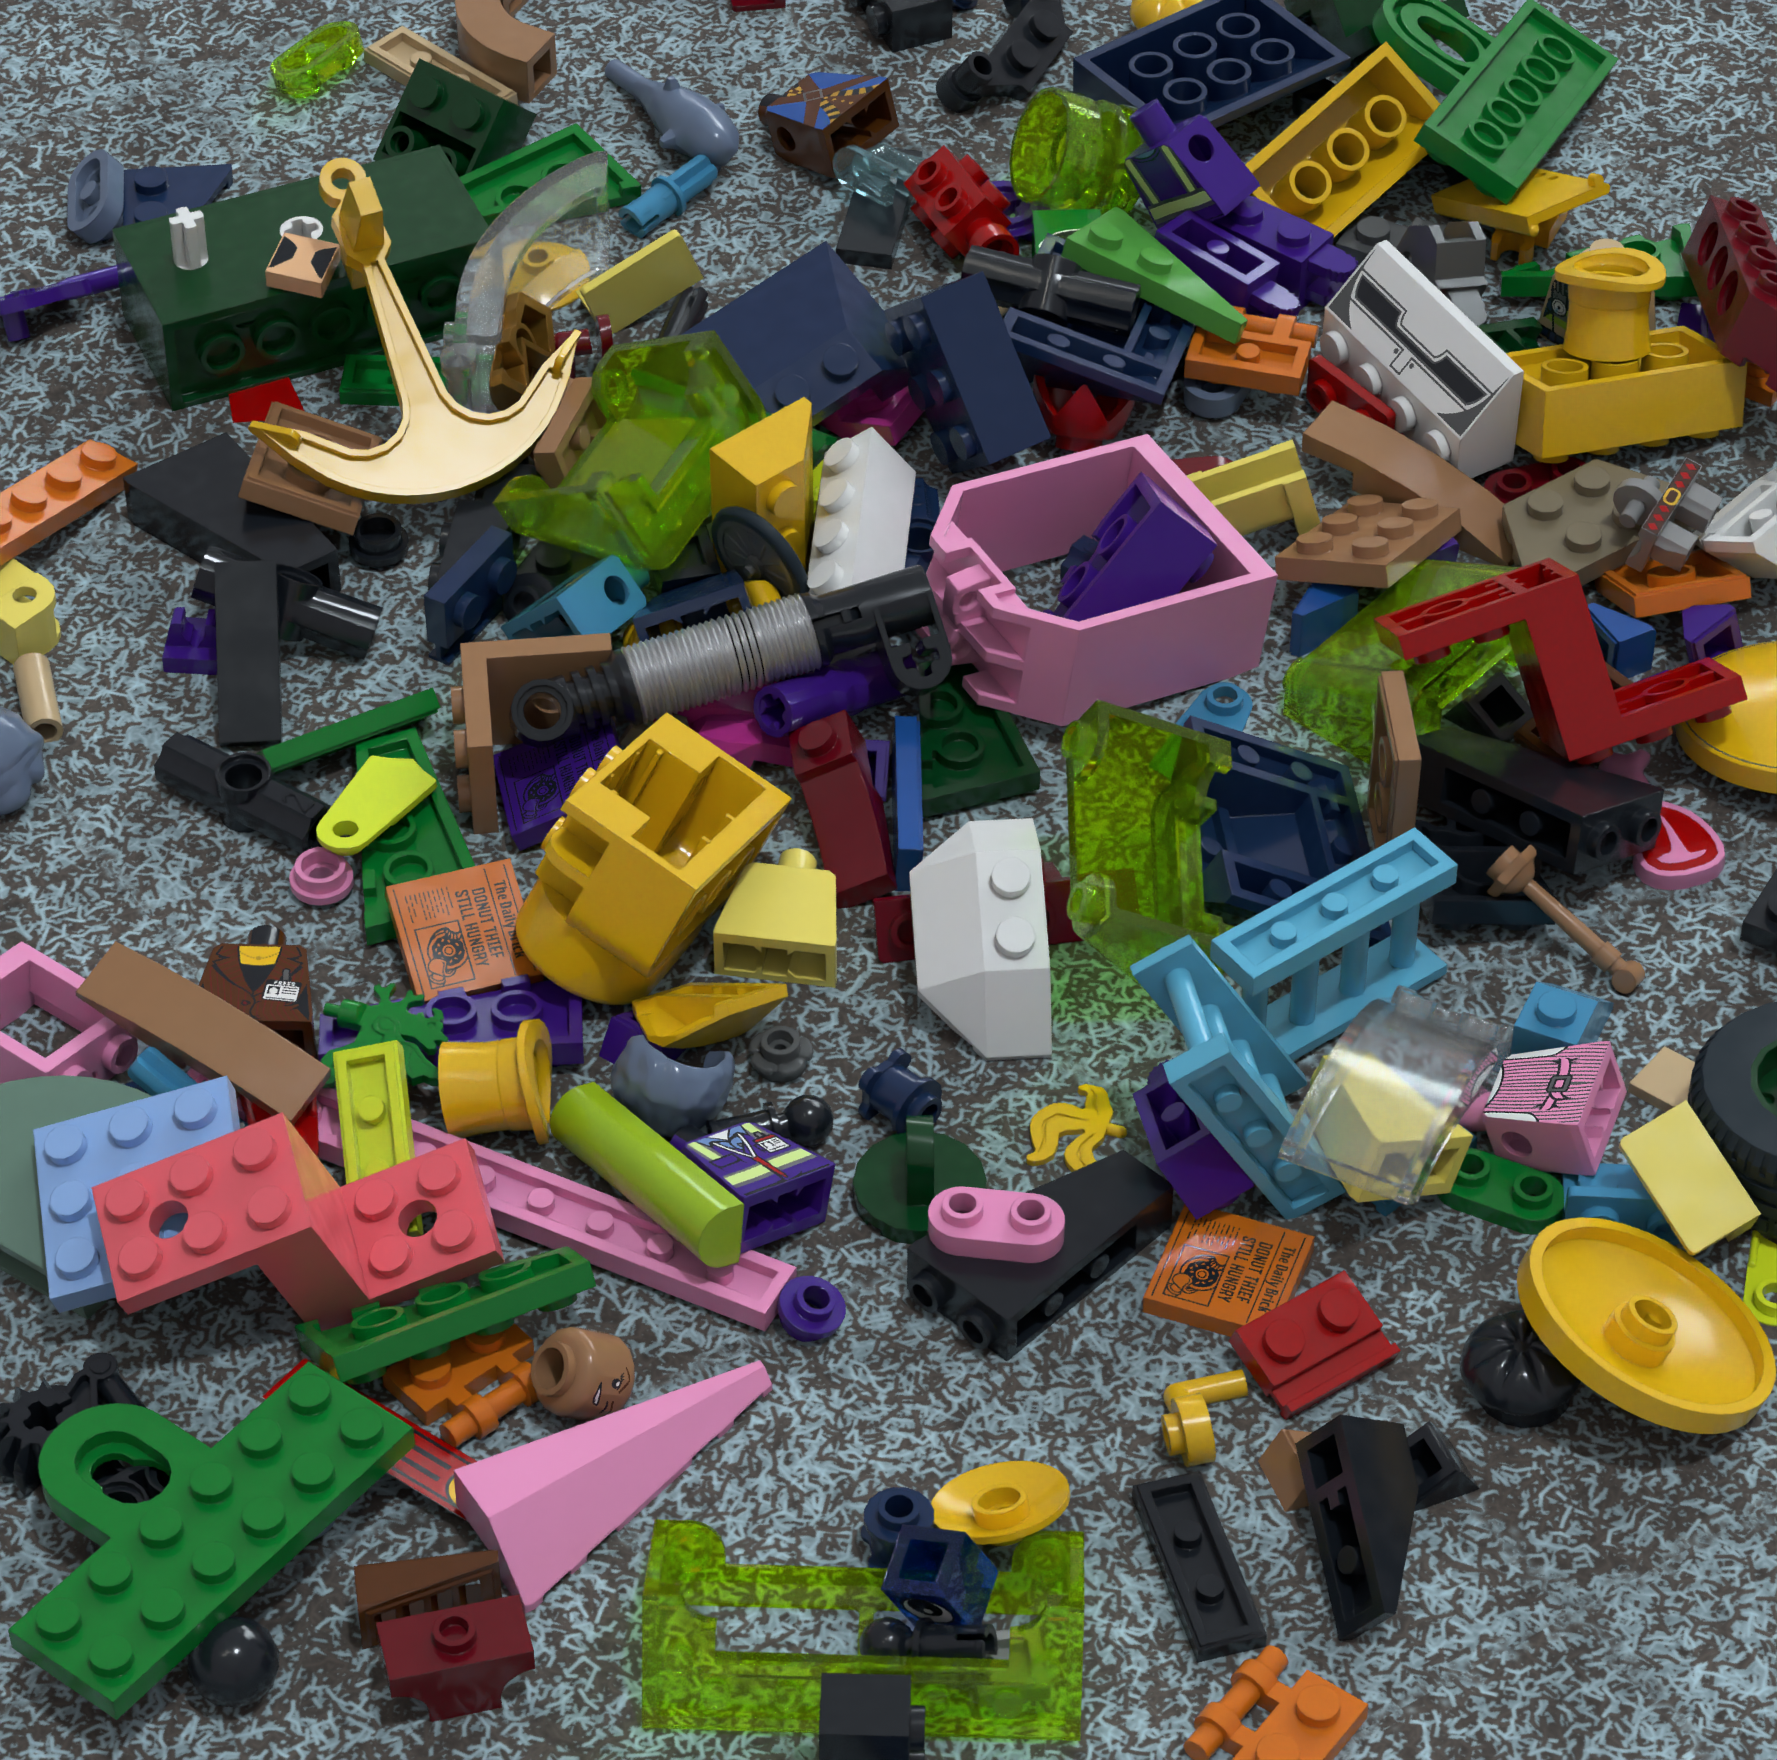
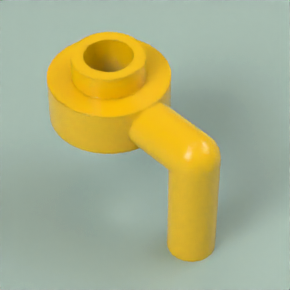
M1242 1369L1172 1383L1165 1389L1163 1398L1169 1414L1161 1415V1427L1169 1456L1181 1454L1186 1467L1215 1461V1440L1206 1404L1248 1396L1247 1382Z

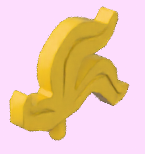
M1090 1084L1078 1086L1079 1095L1087 1097L1084 1109L1067 1103H1053L1039 1110L1030 1122V1138L1034 1152L1026 1156V1163L1030 1166L1048 1163L1055 1157L1060 1137L1080 1135L1066 1147L1064 1152L1065 1164L1073 1172L1096 1162L1093 1151L1103 1144L1106 1135L1117 1138L1126 1137L1127 1129L1124 1126L1111 1123L1113 1110L1105 1089Z

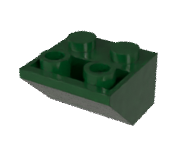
M419 58L373 160L378 161L440 145L457 175L461 177L521 149L537 114Z

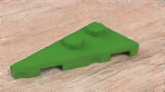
M1114 207L1066 238L1061 257L1074 261L1082 269L1090 273L1141 285L1140 298L1233 344L1240 341L1248 320L1124 210Z

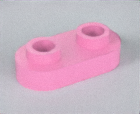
M953 1187L940 1192L931 1201L928 1209V1234L930 1240L938 1249L950 1255L1021 1263H1039L1054 1257L1061 1250L1064 1244L1065 1215L1058 1203L1044 1195L975 1187Z

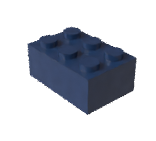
M983 271L950 282L884 310L888 320L885 324L888 342L897 355L903 356L911 376L908 379L910 395L915 405L921 411L925 410L933 429V433L930 435L933 451L941 464L948 465L949 470L953 474L990 465L1051 438Z

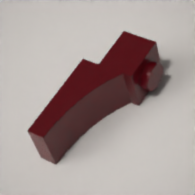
M842 710L789 733L794 774L801 785L808 806L824 870H829L836 876L837 909L851 908L872 898L897 890L883 800L872 784L866 741L846 710Z

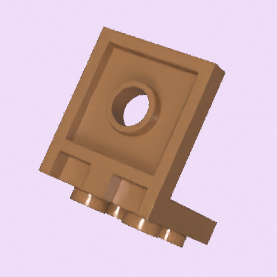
M610 633L460 643L463 686L450 687L453 724L466 723V729L453 730L456 769L469 768V775H457L459 813L472 812L474 834L499 833L493 745L523 743L515 736L510 727L509 712L514 695L521 686L532 680L549 679L563 675L565 681H569V672L578 670L582 677L585 676L584 667L591 665L596 672L600 671L599 663L607 661L612 651ZM535 698L529 701L523 709L526 721L537 729H548L559 720L557 707L548 699Z

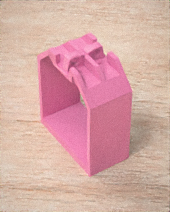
M1148 434L952 485L930 535L929 545L934 550V555L927 569L926 576L951 648V666L972 663L979 671L963 676L962 687L978 705L1058 726H1065L1225 680L1259 666L1278 574ZM1140 472H1143L1203 525L1217 544L1216 548L1212 551L1214 559L1207 572L1195 583L1188 581L1179 594L1079 622L1029 609L1016 595L1015 586L1002 573L1003 571L1068 554L1071 545L1083 535L1093 539L1091 535L1101 520ZM928 626L915 630L921 638L931 636Z

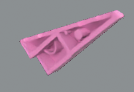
M759 1360L453 1470L456 1505L488 1550H498L500 1579L512 1595H520L525 1614L537 1608L543 1602L544 1594L567 1573L572 1575L587 1561V1555L614 1530L619 1532L692 1464V1458L713 1438L717 1437L720 1439L733 1427L734 1419L760 1395L765 1397L772 1391V1383L766 1368Z

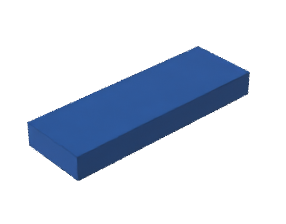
M895 716L891 753L893 861L897 890L894 891H910L909 872L923 860L924 851L920 721H917V717Z

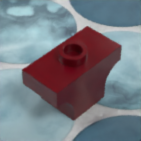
M519 1594L376 1623L378 1643L391 1698L411 1697L424 1702L427 1705L430 1722L502 1708L501 1694L506 1684L517 1675L535 1669L534 1649Z

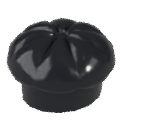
M1524 1310L1510 1311L1481 1322L1471 1332L1460 1356V1373L1469 1392L1489 1416L1510 1426L1519 1428L1542 1427L1556 1421L1568 1409L1571 1396L1581 1383L1541 1341L1527 1319Z

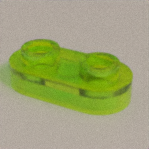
M337 21L322 25L274 59L270 65V70L277 91L289 94L293 98H306L317 93L321 85L339 71L353 66L356 63V59L364 51L363 41L357 24L350 21Z

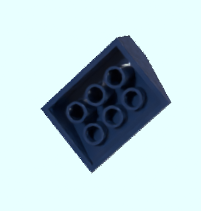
M1203 0L1073 58V113L1106 139L1144 143L1129 117L1152 100H1159L1174 124L1200 114L1217 128L1350 67L1351 57L1274 0Z

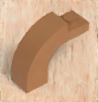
M455 0L458 50L462 61L517 92L518 100L530 103L557 75L555 33L525 24L513 18L529 0Z

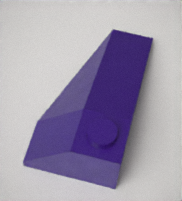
M1140 472L1091 535L1099 543L1089 561L1082 563L1078 567L1076 565L1070 566L1060 581L1063 586L1058 594L1060 604L1056 610L1052 612L1046 609L1043 613L1079 622L1178 594L1188 581L1195 583L1207 572L1214 559L1212 551L1216 548L1217 544L1203 525L1143 472Z

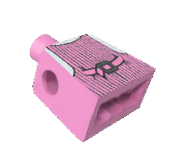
M1610 1041L1512 1054L1504 1059L1492 1091L1463 1092L1458 1102V1119L1460 1125L1470 1132L1487 1131L1496 1156L1539 1171L1594 1176L1603 1157L1627 1090Z

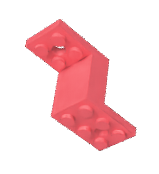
M282 1112L91 1187L117 1303L128 1315L251 1266L258 1265L303 1322L318 1319L321 1331L352 1322L351 1309L377 1301H379L381 1308L394 1306L419 1295L418 1289L442 1282H456L505 1262L475 1151L466 1138L340 1187ZM426 1212L437 1213V1219L430 1231L417 1237L407 1236L408 1227L414 1218ZM179 1213L188 1214V1220L180 1233L170 1238H159L160 1229L169 1217Z

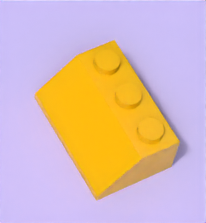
M803 397L709 449L712 522L715 515L721 509L730 506L742 507L758 514L786 539L800 559L807 575L814 528L812 403ZM713 542V548L720 566L721 573L727 572L726 568L724 567L723 563L721 562L717 554Z

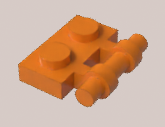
M1238 306L1233 307L1248 321L1240 341L1236 344L1196 325L1185 357V378L1208 381L1213 384H1227L1263 390L1274 394L1281 393L1299 396L1311 358V348L1315 349L1317 344L1318 325L1297 322V316L1279 314L1277 319L1246 314V308Z
M515 1323L510 1328L496 1334L479 1336L472 1333L450 1342L451 1347L448 1351L433 1358L414 1360L409 1357L387 1368L386 1373L383 1375V1386L426 1426L448 1412L453 1416L439 1426V1431L444 1441L455 1448L473 1436L481 1440L499 1427L498 1419L523 1403L529 1407L538 1401L531 1380V1363L525 1361L534 1355V1342ZM496 1380L501 1383L500 1386L485 1396L477 1394Z
M1268 1645L1255 1659H1246L1231 1676L1232 1687L1219 1702H1210L1195 1718L1194 1726L1196 1730L1185 1741L1183 1746L1185 1752L1193 1760H1209L1218 1748L1235 1756L1232 1760H1333L1367 1719L1369 1704L1308 1669L1292 1688L1279 1682L1277 1678L1288 1666V1658L1279 1648ZM1256 1704L1269 1711L1270 1715L1256 1731H1253L1242 1725L1241 1721Z

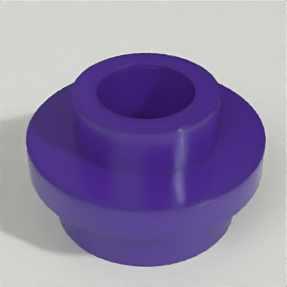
M800 1276L790 1280L783 1287L777 1301V1310L782 1327L791 1337L802 1342H811L827 1338L840 1328L845 1318L846 1305L839 1290L830 1282L815 1276ZM807 1303H811L819 1309L812 1308Z

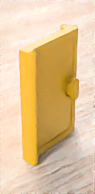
M1535 168L1507 205L1497 198L1481 193L1470 179L1432 194L1431 199L1434 212L1439 215L1464 221H1478L1481 225L1536 237L1539 234V223L1610 192V185L1604 183V178L1601 174L1591 173L1588 179Z

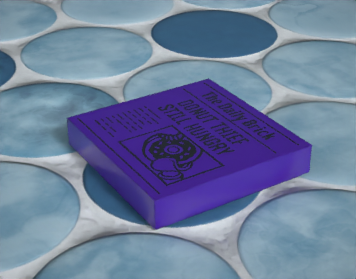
M610 717L611 725L602 727L598 720L595 721L596 730L588 732L585 725L580 726V735L561 740L550 747L536 748L521 743L493 755L510 834L519 851L543 842L557 820L562 816L567 817V814L560 809L584 772L590 767L597 770L604 757L615 745L621 748L612 717Z

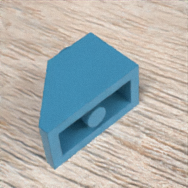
M1536 982L1514 1024L1510 1056L1512 1054L1597 1042L1613 1010L1614 1003L1553 983Z

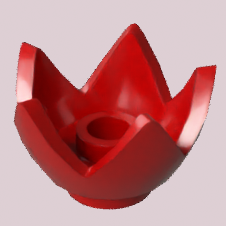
M1034 375L1033 394L1049 433L1056 434L1055 447L1080 452L1102 446L1103 440L1116 438L1128 421L1135 405L1133 400L1102 395L1094 398L1087 385H1082L1073 394L1071 390L1046 387L1043 376Z

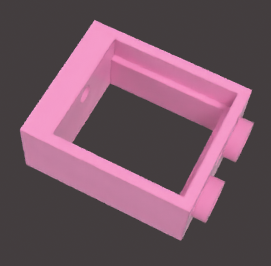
M22 941L0 955V1030L19 1018L35 1004L82 1033L44 1058L0 1031V1084L25 1078L60 1075L109 1080L116 1074L126 1071L137 1056V1038L76 996V991L85 978Z

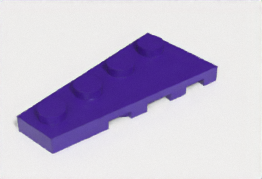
M528 974L501 979V990L471 996L466 995L463 987L437 991L438 996L432 998L427 1004L412 1007L408 1011L415 1015L423 1012L425 1018L434 1017L432 1014L433 1008L441 1010L444 1016L443 1034L448 1037L449 1042H488L517 1037L519 1026L523 1020L540 1019L545 1023L550 1034L552 1067L563 1064H584L582 998L564 990L551 980L531 984ZM401 998V999H396V1000H391V1002H392V1003L399 1002V1001L402 1000V998ZM320 1014L319 1061L321 1062V1059L329 1050L355 1042L359 1031L338 1027L337 1018ZM437 1046L435 1055H428L419 1047L425 1058L438 1068L440 1046Z

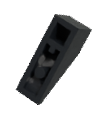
M1340 1414L1295 1443L1338 1638L1339 1641H1346L1359 1637L1396 1614L1419 1488L1404 1424Z

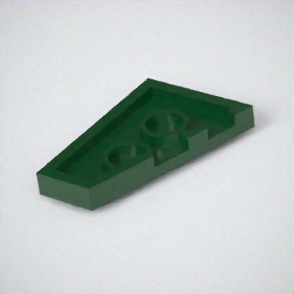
M932 660L918 663V671L921 677L925 676V670L933 662ZM972 663L951 666L949 674L935 690L926 695L919 696L923 818L1040 789V770L1010 713L978 705L962 687L963 676L979 672Z

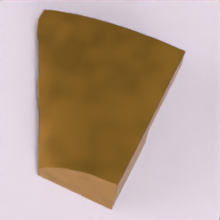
M520 291L508 295L502 304L497 344L489 377L490 396L499 411L508 409L520 400L537 374V369L556 351L551 308Z

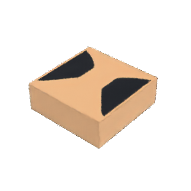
M284 232L265 271L266 286L322 298L341 260L340 245Z

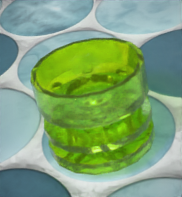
M1054 86L1041 89L1024 109L1012 140L1009 166L1011 184L1016 196L1027 204L1052 210L1100 209L1102 216L1114 207H1118L1128 214L1140 197L1125 168V158L1144 143V140L1129 119L1138 109L1125 104L1117 105L1105 99L1094 101L1085 94Z

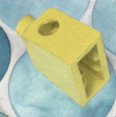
M791 848L782 852L778 865L757 862L745 865L714 927V974L835 988L837 983L836 876L829 870L816 869L817 861L810 852L799 848Z

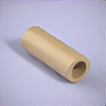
M40 653L24 654L13 665L23 720L43 736L44 743L58 741L63 735V726L50 662L46 656Z

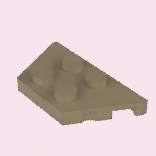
M1594 459L1504 504L1502 508V526L1507 542L1513 546L1512 558L1516 569L1551 558L1577 573L1583 586L1604 575V572L1624 565L1640 539L1638 534L1642 525L1636 524L1633 528H1627L1620 523L1619 516L1621 514L1615 508L1613 495L1623 480L1628 478L1644 479L1648 475ZM1658 479L1660 482L1659 490L1663 494L1669 482ZM1677 519L1673 521V523L1688 531L1694 529Z

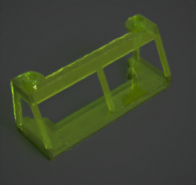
M655 1519L642 1594V1728L819 1733L822 1673L911 1675V1705L926 1706L925 1736L1080 1741L1084 1639V1532L1039 1531L1028 1535L1019 1542L1013 1552L1011 1572L726 1564L724 1542L716 1530L709 1525L692 1520ZM906 1598L927 1600L946 1608L951 1613L1038 1615L1029 1623L1010 1627L1009 1659L860 1655L859 1639L864 1628L874 1621V1613L877 1611L907 1612L900 1604ZM690 1605L857 1610L860 1613L858 1655L717 1651V1618L704 1616L691 1608Z

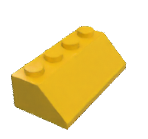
M1384 42L1245 164L1260 184L1250 195L1333 233L1335 237L1428 154L1425 148L1413 140L1424 123L1438 108L1440 102L1387 42Z
M1685 326L1649 331L1650 353L1642 358L1631 361L1600 362L1581 359L1567 353L1563 349V344L1506 353L1524 371L1515 444L1533 454V458L1539 462L1562 463L1567 461L1569 455L1588 452L1596 455H1611L1617 453L1621 446L1639 444L1659 447L1667 445L1669 438L1689 436L1706 439L1716 437L1719 434V430L1743 427L1747 362L1745 366H1737L1720 354L1715 342Z

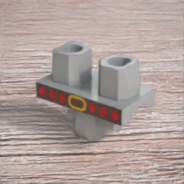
M1686 457L1663 494L1659 490L1660 482L1653 476H1646L1644 479L1628 478L1620 483L1613 495L1615 508L1621 514L1619 516L1620 523L1627 528H1633L1636 524L1642 525L1638 534L1640 539L1628 556L1626 565L1642 572L1649 559L1652 558L1678 572L1681 571L1699 536L1678 526L1673 521L1677 519L1697 531L1705 533L1723 499L1695 482L1702 465Z

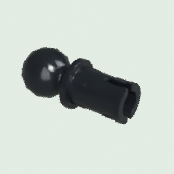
M801 1095L791 1100L783 1113L777 1114L772 1102L763 1103L761 1111L719 1120H707L706 1132L708 1135L742 1122H752L786 1139L789 1138L800 1146H816L825 1141L831 1133L834 1115L830 1105L824 1099L815 1095Z
M893 1617L875 1619L864 1628L859 1639L860 1655L864 1663L875 1672L882 1674L900 1672L911 1661H913L915 1670L919 1675H930L934 1669H980L981 1671H991L996 1661L993 1657H986V1654L997 1655L998 1651L997 1634L992 1624H935L930 1617L919 1618L915 1623L913 1631L900 1619Z

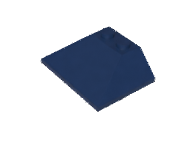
M1047 233L1037 254L1047 253L1061 256L1066 239ZM1140 298L1138 313L1129 337L1118 336L1070 323L1063 327L1009 307L1003 319L1029 383L1033 382L1034 375L1044 377L1046 387L1077 391L1082 385H1087L1092 394L1161 405L1196 326Z
M827 241L821 243L636 363V365L648 366L770 413H775L805 397L812 403V427L869 389H872L881 402H884L907 387L908 379L911 377L903 356L897 355L888 342L885 332V324L888 320L884 310Z
M1191 715L1183 725L1162 807L1182 900L1192 902L1202 908H1211L1250 919L1371 852L1349 766ZM1389 921L1370 931L1369 948L1391 936Z

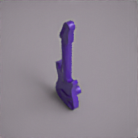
M117 265L67 277L55 284L36 289L11 291L10 294L0 297V316L3 319L8 342L31 337L24 310L60 300H74L119 288Z

